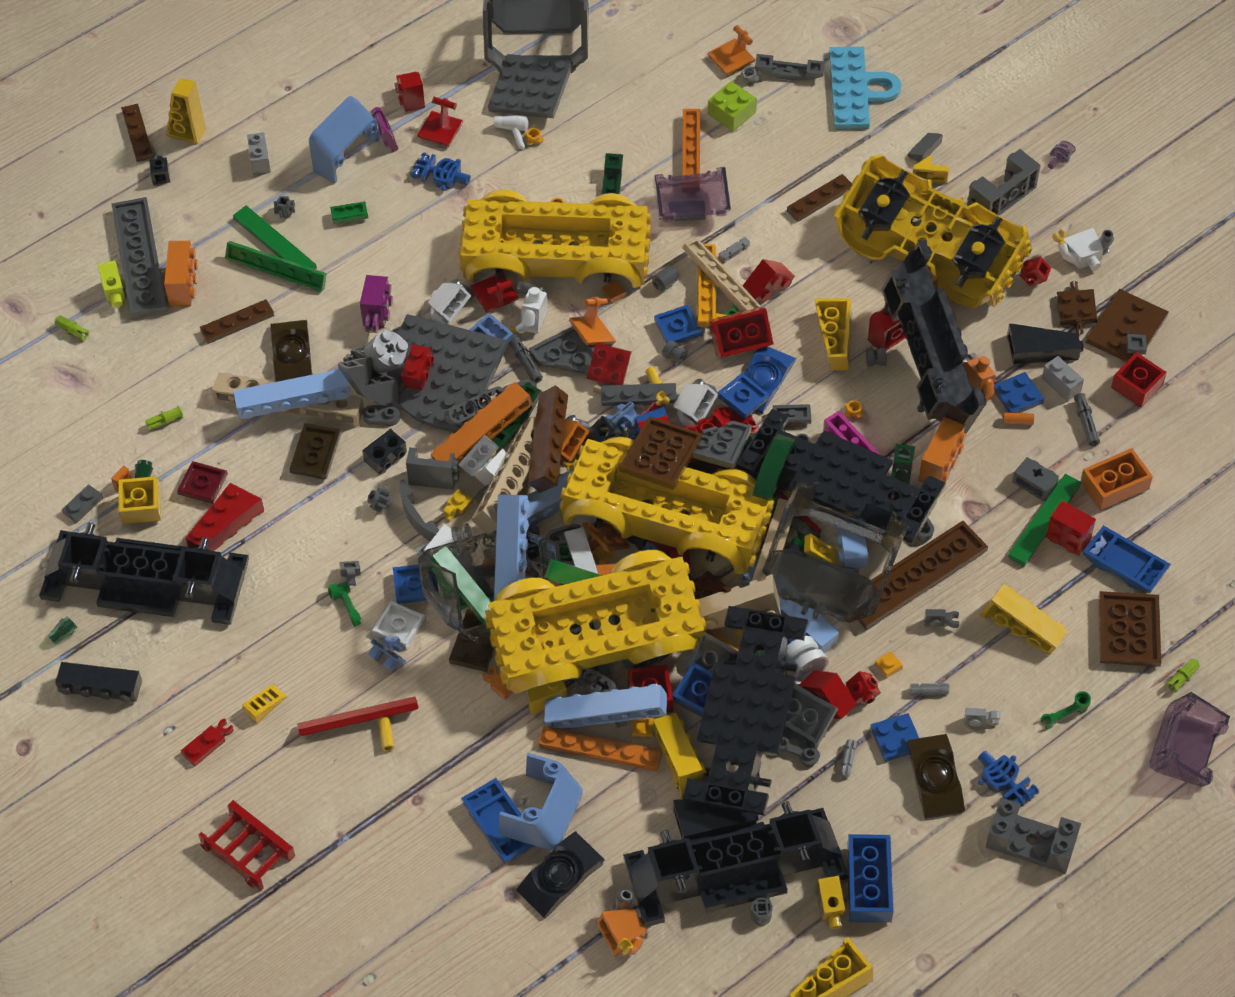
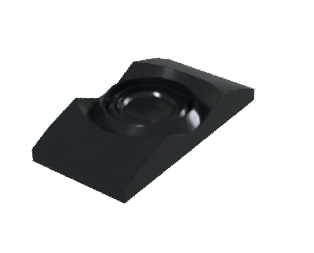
M575 831L556 845L550 855L529 872L516 891L546 919L605 859Z

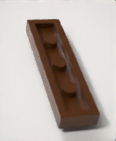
M138 103L121 107L136 162L154 158Z
M841 174L787 206V212L799 222L843 196L847 190L851 189L852 183Z
M267 299L200 326V332L207 344L274 317V311Z

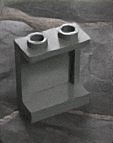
M409 447L406 460L409 485L454 490L455 482L458 483L459 481L458 461L455 460V453L450 454L449 461L418 458L417 448Z

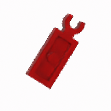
M225 718L221 719L218 727L209 726L181 750V754L194 767L197 766L225 742L224 735L232 734L234 731L233 726L230 725L228 728H223L227 722Z

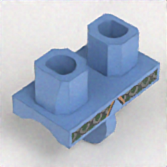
M630 401L626 405L619 404L616 407V414L614 416L607 415L606 418L611 419L622 432L626 427L628 429L635 428L634 420L638 414L634 409V403Z
M395 636L392 639L386 637L384 642L388 644L387 647L373 638L370 642L373 646L368 653L370 657L379 662L384 653L388 655L382 665L392 672L399 664L404 666L406 660L394 652L395 650L398 652L403 650V647L400 646L401 639Z

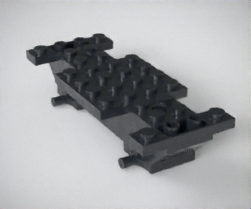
M920 240L914 250L909 251L899 270L891 271L881 289L885 300L882 311L885 315L890 313L892 321L900 320L921 379L916 386L920 397V404L917 407L918 412L922 413L925 411L928 420L936 419L942 422L943 418L946 417L964 424V433H967L986 406V397L982 394L980 388L973 389L969 384L967 371L964 370L962 365L968 354L967 346L963 343L960 328L957 327L955 313L950 308L949 297L945 294L943 288H934L931 273L927 270L926 264L932 254L931 248L927 245L926 240Z
M771 409L737 462L738 469L752 475L757 470L760 472L768 449L777 434L796 439L790 456L787 457L777 481V488L773 495L774 498L777 497L780 490H787L855 520L865 519L866 525L877 530L873 538L877 543L881 542L884 535L894 536L908 543H913L937 504V500L943 492L946 482L928 475L921 488L918 489L886 475L892 466V459L826 431L821 433L815 444L783 431L789 421V416Z
M90 522L87 523L86 530L82 533L60 530L44 575V582L39 594L41 600L60 602L65 586L100 590L96 602L97 607L174 617L178 601L214 605L211 616L212 623L231 625L248 566L249 555L229 552L228 559L222 557L221 552L207 549L209 539H204V537L201 538L199 547L192 548L116 538L115 542L107 541L106 537L94 535L93 531L96 525L94 523L90 524Z
M728 606L724 626L743 630L738 654L730 653L729 661L736 662L735 666L717 662L714 664L697 741L716 745L711 768L705 767L706 774L704 775L709 776L708 782L687 778L683 800L710 807L765 816L769 794L757 792L756 790L758 786L771 788L772 779L760 778L762 754L778 756L795 684V676L784 675L783 673L785 671L797 673L798 664L786 662L787 639L804 641L808 619ZM758 650L765 651L761 656L755 655ZM737 765L738 769L735 772H729V767Z
M786 801V804L785 802L781 804L784 814L771 818L770 824L765 825L764 822L681 840H671L669 831L665 830L664 833L663 830L660 832L663 842L659 845L648 847L646 854L644 850L623 854L644 927L665 923L661 905L701 896L707 913L753 902L757 898H770L787 894L788 888L783 876L822 867L826 878L839 876L840 881L848 879V872L842 859L840 848L824 808L811 811L810 809L800 812L792 811L790 802Z

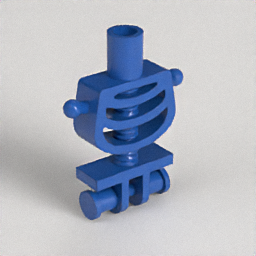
M425 152L421 154V158L417 159V164L414 165V170L410 173L414 179H418L419 174H421L422 182H425L429 174L433 173L434 184L437 187H441L442 191H445L446 188L452 189L455 182L468 185L471 178L470 175L461 172L460 159L454 161L444 158L434 166L436 155L432 154L430 157Z
M987 750L978 756V760L986 767L982 771V779L978 780L979 785L985 783L993 792L1004 791L1007 788L1010 789L1002 798L1007 800L1013 798V802L1020 803V806H1024L1025 800L1031 801L1032 796L1039 793V789L1034 784L1028 790L1026 789L1030 785L1031 779L1029 777L1019 784H1015L1019 772V767L1014 762L1016 761V756L1012 755L1008 758L1006 755H1003L995 760ZM1012 771L1014 775L1010 778L1009 774Z

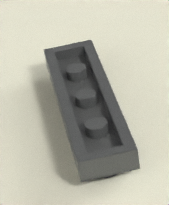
M676 383L601 386L602 406L619 405L621 403L626 405L630 401L634 405L652 404L654 401H658L656 395L660 391L666 393V396L670 399L669 403H675Z

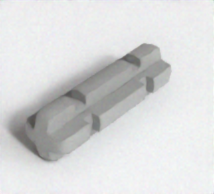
M743 237L739 242L737 241L726 248V250L721 251L719 259L722 262L729 260L743 251L742 249L749 247L750 241Z
M938 683L910 684L911 695H919V693L921 695H938V693L948 695L950 691L949 683H940V685Z
M848 739L846 741L839 773L841 777H850L857 746L855 740Z

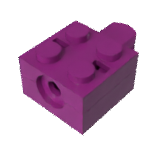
M366 275L360 300L362 323L365 326L366 332H370L372 327L373 333H377L378 328H385L386 321H389V306L392 307L393 296H391L392 285L389 284L388 277Z

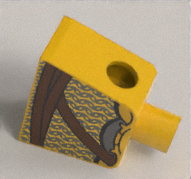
M839 876L818 879L815 894L822 921L828 920L831 930L842 928L841 918L845 912V905Z

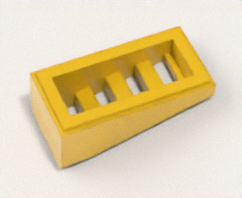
M272 684L247 700L242 705L243 711L258 723L287 697ZM274 692L278 697L274 698L270 693ZM268 697L271 702H268L265 698Z

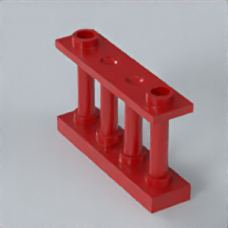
M232 800L227 805L230 813L229 818L210 837H207L202 832L198 834L201 842L200 846L206 852L211 851L244 877L245 882L251 888L256 887L262 891L264 887L260 878L280 858H285L290 862L295 857L294 848ZM240 822L244 825V829L225 849L215 843L234 823ZM255 834L259 837V841L240 861L230 855L249 835ZM265 846L272 847L274 853L255 873L245 867Z

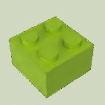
M730 81L708 99L707 114L734 132L756 113L757 98Z

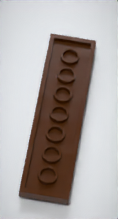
M961 521L843 597L842 604L867 630L988 550V546L964 521Z

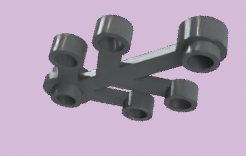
M784 728L781 743H785L786 746H780L779 751H787L799 756L802 763L806 766L816 764L820 759V753L817 750L819 744L812 741L809 746L806 737L794 730L791 731ZM788 739L798 742L800 747L789 744Z

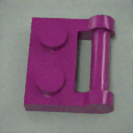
M379 107L373 108L371 113L377 121L380 138L383 139L386 147L389 146L392 152L398 150L399 148L390 124Z

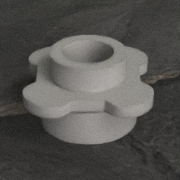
M748 66L741 71L744 84L759 80L758 70L755 67Z

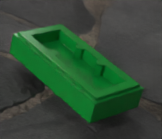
M365 201L330 207L333 224L369 219Z

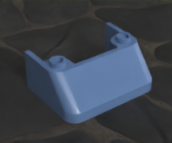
M353 96L347 97L309 137L313 171L333 183L337 182L336 169L344 163L343 152L361 134L376 142L379 140L377 121L360 101Z
M528 753L526 776L551 783L553 786L542 810L530 807L523 811L521 817L500 812L499 835L547 850H553L564 839L582 798V787L560 762Z

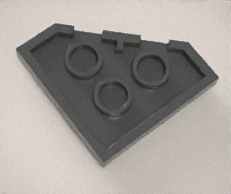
M573 326L529 348V353L540 366L588 374L594 351L592 345H586Z
M731 421L726 423V426L720 428L715 426L702 430V440L692 458L734 469L751 433L752 426Z

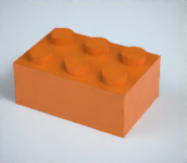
M169 241L164 285L170 306H192V299H195V288H193V285L197 283L195 270H198V260L195 259L196 252L195 248H192L191 241Z
M946 417L943 418L922 457L918 481L924 483L929 475L947 482L950 475L949 470L950 468L954 469L957 462L956 456L957 454L961 455L965 446L963 444L966 438L964 424Z
M1133 448L1083 469L1080 481L1097 507L1103 510L1150 489L1153 476Z

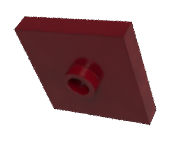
M192 461L177 493L181 496L213 504L228 472L224 469Z

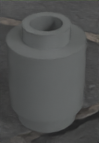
M673 266L665 267L652 277V284L657 290L664 291L677 281L679 273Z

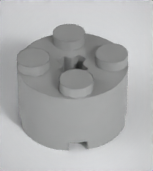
M384 330L366 344L364 354L371 357L372 370L378 373L391 372L405 361L408 343L397 333Z

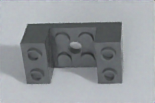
M1021 149L1011 153L1006 160L1004 182L1006 183H1002L997 188L983 176L978 180H974L969 186L967 206L977 202L991 212L1001 215L1037 188L1041 165Z
M1000 798L985 848L1066 874L1081 823L1061 817L1058 828L1019 816L1020 803ZM1033 837L1037 840V844L1031 845L1026 839Z

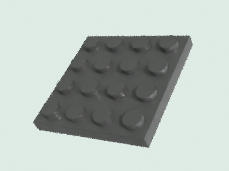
M507 54L502 67V74L500 73L488 104V110L490 112L554 119L573 67L572 61Z

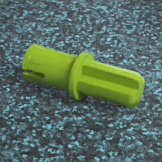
M61 315L55 318V325L64 329L67 334H72L82 341L87 339L82 333L89 336V330L77 325L76 321H70Z
M177 406L166 412L161 411V414L145 420L147 428L152 430L182 418L183 413L180 407Z
M1194 658L1190 659L1166 683L1167 687L1170 688L1173 684H1176L1171 691L1177 692L1185 682L1190 681V677L1200 668L1199 661Z

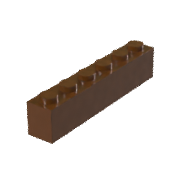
M556 385L539 393L528 484L540 493L558 485L568 394Z

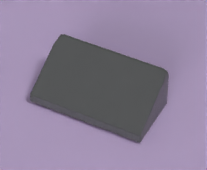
M927 133L907 155L918 162L922 161L942 143L943 135Z

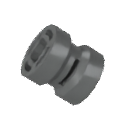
M673 340L669 341L662 350V356L666 359H671V362L676 366L685 360L688 353L683 347L679 348L678 344Z
M873 348L866 349L867 367L876 364L886 366V348H879L878 350Z
M757 898L752 903L751 919L756 925L764 926L771 921L773 906L768 899Z

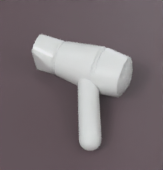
M518 115L495 116V128L512 130L518 148L523 150L525 144L520 131L527 130V117Z

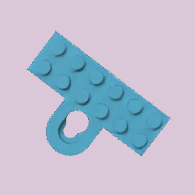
M864 46L830 47L835 129H869L868 102H890L895 100L901 92V81L896 75L889 72H866ZM871 83H878L887 86L889 89L887 91H872L867 86Z

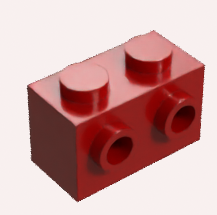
M412 344L401 374L406 388L424 389L431 366L434 363V355H432L430 347Z

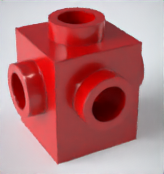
M1041 256L1023 262L1019 276L1029 286L1041 284L1047 281L1051 266Z
M859 671L845 682L856 703L870 704L881 694L878 682L871 673Z

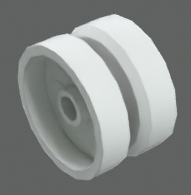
M805 636L804 641L794 640L787 645L786 662L798 664L797 673L785 672L787 675L795 676V684L799 685L814 670L824 671L827 667L829 659L821 649H818L819 646L811 636Z

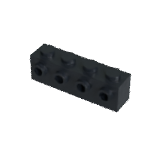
M61 662L55 684L58 692L65 695L77 694L83 697H100L105 700L119 699L123 702H137L142 678L140 672L135 670Z

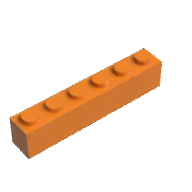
M516 382L507 386L499 396L493 398L485 408L479 410L471 420L465 422L456 433L451 434L442 445L437 446L430 454L432 459L449 461L450 454L455 453V460L458 461L459 468V463L484 435L492 440L533 404L530 395Z

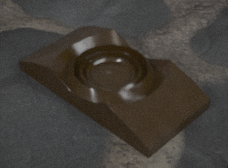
M307 320L271 324L275 382L312 375Z
M947 734L907 740L924 819L965 812L962 788L957 776L954 755Z

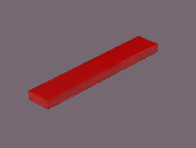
M414 696L297 723L299 735L305 736L418 710L419 707Z

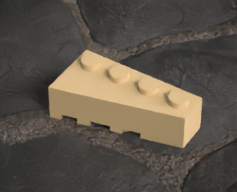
M773 574L766 576V580L760 582L758 580L749 582L750 585L743 588L736 586L731 588L728 593L719 592L698 599L701 606V611H699L700 617H704L706 622V629L704 630L725 627L724 622L728 606L781 614L780 599Z

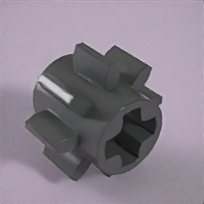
M289 196L279 197L277 201H274V213H279L280 218L290 217L292 213H295L294 200L290 201Z
M378 487L377 491L372 490L367 499L370 504L369 507L377 512H381L382 509H388L391 504V497L388 496L390 492Z

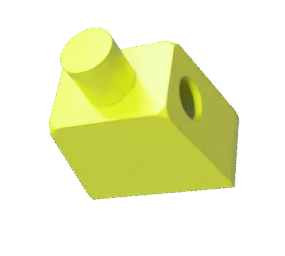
M116 260L98 264L107 303H111L114 308L122 306V300L125 299Z

